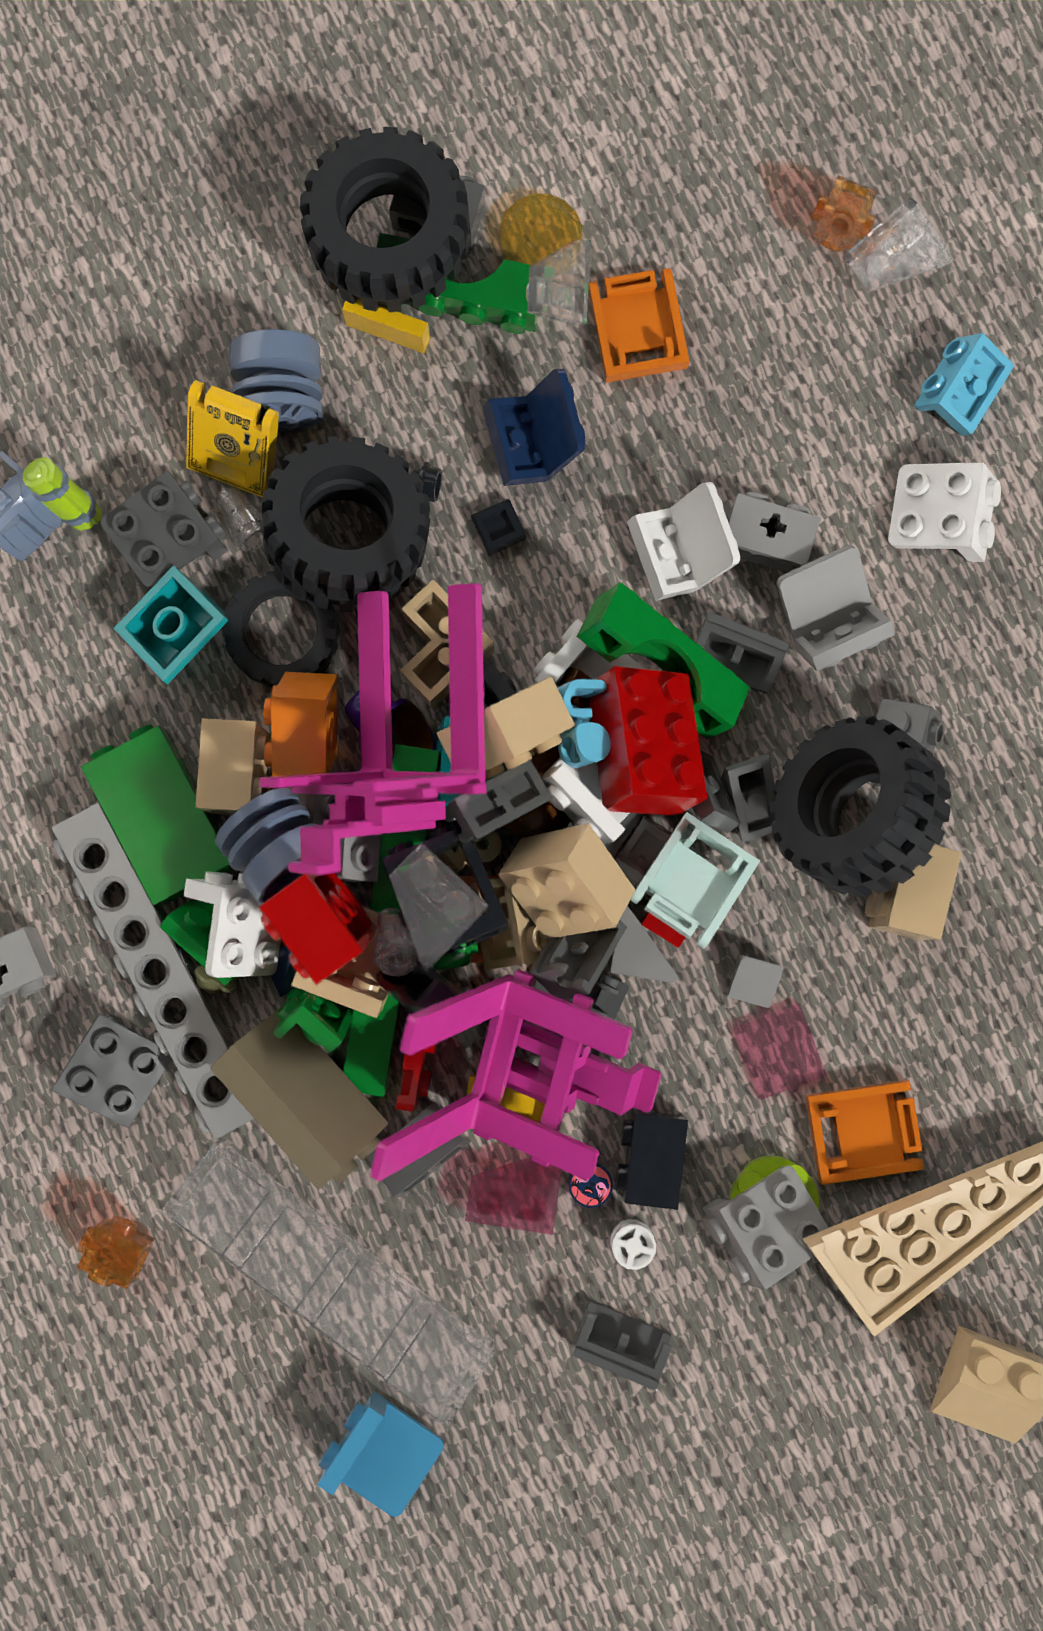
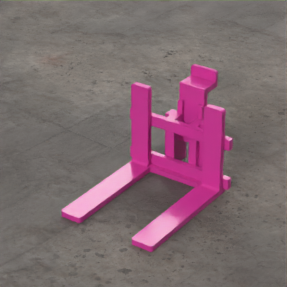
M457 584L448 587L450 773L393 770L389 595L387 591L358 593L361 770L260 777V787H292V793L335 795L336 798L335 804H329L330 820H323L324 825L300 827L301 861L288 862L290 872L317 875L340 872V838L436 828V820L446 819L445 801H439L438 793H486L482 587L480 584Z
M520 969L515 970L514 976L508 974L413 1013L408 1017L400 1048L401 1052L412 1055L490 1019L472 1092L379 1142L370 1177L381 1181L465 1131L474 1129L473 1134L488 1141L494 1138L532 1156V1161L547 1167L551 1164L583 1180H588L594 1174L599 1151L592 1146L559 1132L564 1112L572 1111L578 1098L619 1115H623L633 1107L648 1113L653 1108L662 1074L660 1071L639 1062L627 1069L591 1054L590 1049L594 1048L617 1059L623 1058L628 1051L633 1033L632 1028L591 1011L594 999L577 993L574 995L573 1002L570 1003L532 987L534 975ZM516 1046L540 1055L539 1065L535 1066L514 1057ZM508 1087L544 1103L545 1108L541 1123L502 1107L501 1103L505 1088Z

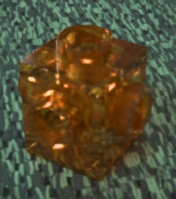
M838 175L830 196L827 197L821 194L811 220L818 222L813 237L820 239V244L829 250L841 252L845 249L852 252L857 239L866 241L876 216L869 212L877 191Z
M113 1216L112 1219L106 1218L95 1225L94 1228L89 1226L85 1231L77 1250L83 1254L77 1268L87 1272L88 1279L96 1284L108 1287L115 1284L127 1289L138 1280L155 1238L138 1231V1225L129 1219L119 1216Z

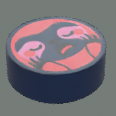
M598 1162L596 1163L593 1176L588 1180H583L572 1174L569 1176L570 1194L581 1206L587 1208L601 1206L609 1199L612 1193L613 1182L611 1175L606 1167Z

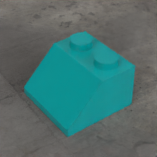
M173 565L113 629L163 682L169 684L229 620L224 611L195 582Z

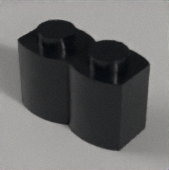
M396 951L376 975L380 987L412 1014L461 994L435 969L423 965L414 955L407 951Z

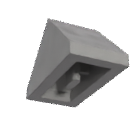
M627 906L620 918L627 928L610 956L607 972L673 983L679 978Z

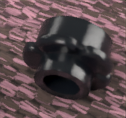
M425 462L421 469H414L413 472L419 475L424 484L422 493L428 495L430 502H437L442 483L441 468L430 467V462Z

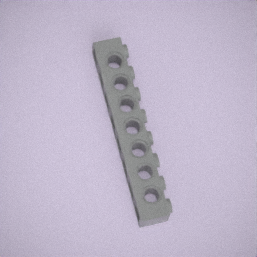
M96 803L51 827L57 838L53 841L55 851L65 864L70 863L77 876L73 879L76 891L85 902L90 901L97 916L93 917L97 931L104 940L110 939L117 952L113 956V960L118 971L125 979L130 977L137 993L133 994V998L139 1011L144 1017L150 1015L157 1029L154 1033L157 1046L165 1056L170 1054L178 1069L174 1072L178 1086L185 1095L191 1094L198 1107L194 1113L201 1129L206 1134L211 1132L214 1140L253 1120L252 1115L229 1090L224 1099L213 1097L209 1091V1081L213 1076H216L210 1067L234 1042L208 993L196 983L194 979L195 968L186 951L160 928L167 915L162 906H154L151 903L100 803ZM100 845L105 851V860L100 867L94 869L89 862V854L94 847ZM120 883L125 889V899L121 905L115 907L110 903L108 895L111 887ZM136 921L141 922L146 930L145 939L139 945L133 944L128 936L130 926ZM156 959L163 962L166 967V976L159 984L153 982L148 974L150 964ZM174 998L181 999L187 1008L186 1016L181 1022L174 1021L168 1012L169 1004ZM193 1037L201 1038L207 1045V1054L202 1061L194 1059L189 1053L188 1046Z

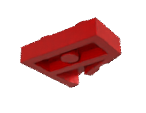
M436 1044L412 1055L405 1053L401 1093L397 1096L396 1110L414 1112L419 1104L420 1097L428 1098L432 1071L424 1070L426 1053L434 1054Z

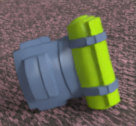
M2 450L0 451V458L17 472L15 476L10 478L0 488V548L22 562L40 547L49 535L63 523L82 531L90 529L100 522L102 510L88 491L81 489L68 476L61 465L54 463L49 458L41 457L32 461L24 470Z

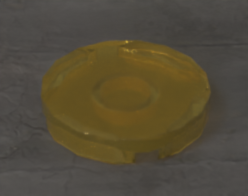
M534 193L518 199L507 209L500 224V245L504 258L546 268V277L551 275L555 277L563 274L575 263L582 247V224L577 212L566 200L552 194Z

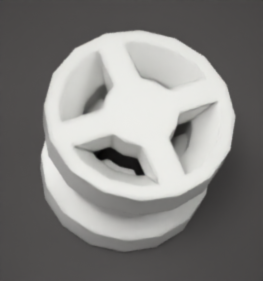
M626 1219L614 1227L610 1236V1245L617 1262L627 1269L637 1270L646 1267L653 1260L656 1253V1242L650 1228L638 1219Z

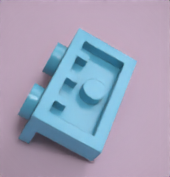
M983 333L958 337L947 345L943 351L944 358L934 374L929 376L921 387L922 393L914 405L920 412L935 410L961 436L973 434L1015 366Z

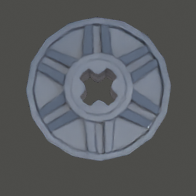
M280 329L257 330L244 333L232 340L229 345L230 374L237 383L234 384L231 393L261 404V415L257 422L258 424L262 425L264 415L269 408L279 412L277 432L310 429L323 420V407L320 402L322 390L320 385L315 383L321 376L320 347L317 340L303 333Z
M286 787L266 792L242 806L224 823L214 841L221 854L228 857V862L233 870H244L241 877L242 881L259 905H262L304 874L290 872L288 862L301 861L300 827L317 826V824L313 823L308 824L310 819L309 811L305 806L300 805L299 798L295 793H292V789Z

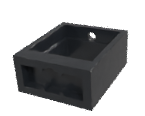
M454 824L445 825L432 831L429 834L431 839L414 845L412 841L400 843L387 851L389 856L382 858L384 871L423 965L503 933L508 927L506 917L473 840L462 843L458 838L459 834L462 833L461 827L456 829ZM460 845L488 913L427 938L399 869Z

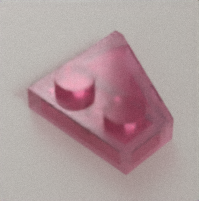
M531 1157L473 1175L465 1221L553 1235L562 1169L551 1164L545 1167L532 1161Z

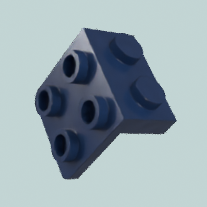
M564 369L552 370L527 396L488 399L482 406L503 486L549 481L585 449V431L578 418L574 403L573 387L569 383Z

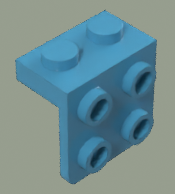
M373 1391L365 1405L357 1402L343 1425L348 1431L341 1442L338 1444L332 1441L321 1457L318 1466L323 1471L317 1486L333 1496L342 1482L388 1515L397 1517L402 1514L441 1454L444 1441L440 1435Z

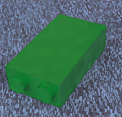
M150 724L130 733L128 736L130 741L116 748L114 745H108L95 751L90 755L92 761L82 765L81 768L151 903L154 906H164L184 895L186 879H205L206 872L226 873L233 868L228 862V857L221 854L214 842L220 830L211 814L196 808L197 785L169 732L159 725L153 728Z

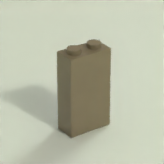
M278 1009L235 1042L210 1069L319 1190L332 1178L339 1184L359 1166L353 1158L357 1155L362 1161L374 1151L378 1143L381 1142L376 1136L389 1123L326 1052L305 1037L301 1026L296 1023L281 1039H278L273 1034L280 1021L276 1016V1013L279 1011Z

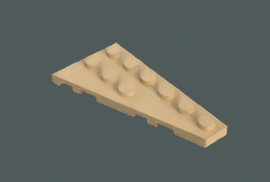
M1043 1141L802 1239L863 1324L875 1337L1043 1206Z

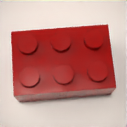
M614 666L598 677L597 680H603L607 689L588 699L589 707L592 709L591 722L603 726L608 732L611 742L608 755L603 760L597 762L603 806L609 812L679 815L707 800L689 674Z
M337 872L321 875L304 873L258 907L264 914L260 917V920L266 931L275 940L281 938L292 952L289 955V960L294 969L302 978L307 979L310 977L315 985L361 954L379 930L344 881L337 877Z

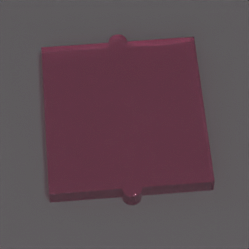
M800 1003L771 1014L764 1011L760 1018L732 1028L759 1100L786 1090L796 1092L798 1086L827 1076Z

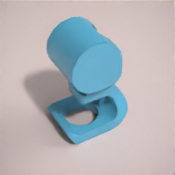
M577 679L557 687L575 724L574 727L559 734L563 741L558 744L560 757L564 763L574 768L584 767L603 760L610 751L611 742L608 732L600 724L589 721V718L592 717V709L574 706L571 704V697L590 698L602 693L607 689L605 682L597 679Z

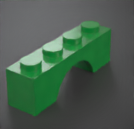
M380 232L376 248L395 247L410 239ZM504 259L496 271L483 280L473 283H457L445 279L447 289L438 297H434L432 293H429L425 296L426 304L418 307L419 311L429 316L437 317L443 313L457 315L465 323L471 325H482L484 322L500 325L504 331L513 334H522L525 330L535 332L545 289L546 268ZM412 302L405 304V305L413 306V305H412Z
M617 583L595 599L576 636L609 663L622 655L636 654L648 658L659 666L662 671L689 674L697 732L705 739L714 737L734 727L750 687L738 678L733 671L722 665L706 652L701 645L690 639L674 626L669 619L658 613L642 600L636 592L626 587L623 583Z

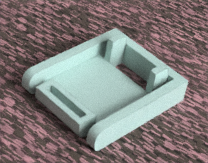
M686 812L635 888L631 901L637 904L645 893L648 894L651 898L644 907V910L687 939L693 935L696 928H699L703 932L698 937L696 945L704 949L713 938L760 860ZM696 838L731 860L725 872L689 849Z

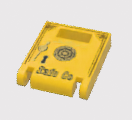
M195 380L188 392L186 468L263 497V492L268 489V479L275 467L279 412L269 408L264 415L262 425L258 424L257 422L261 415V404L213 385L205 396V383Z

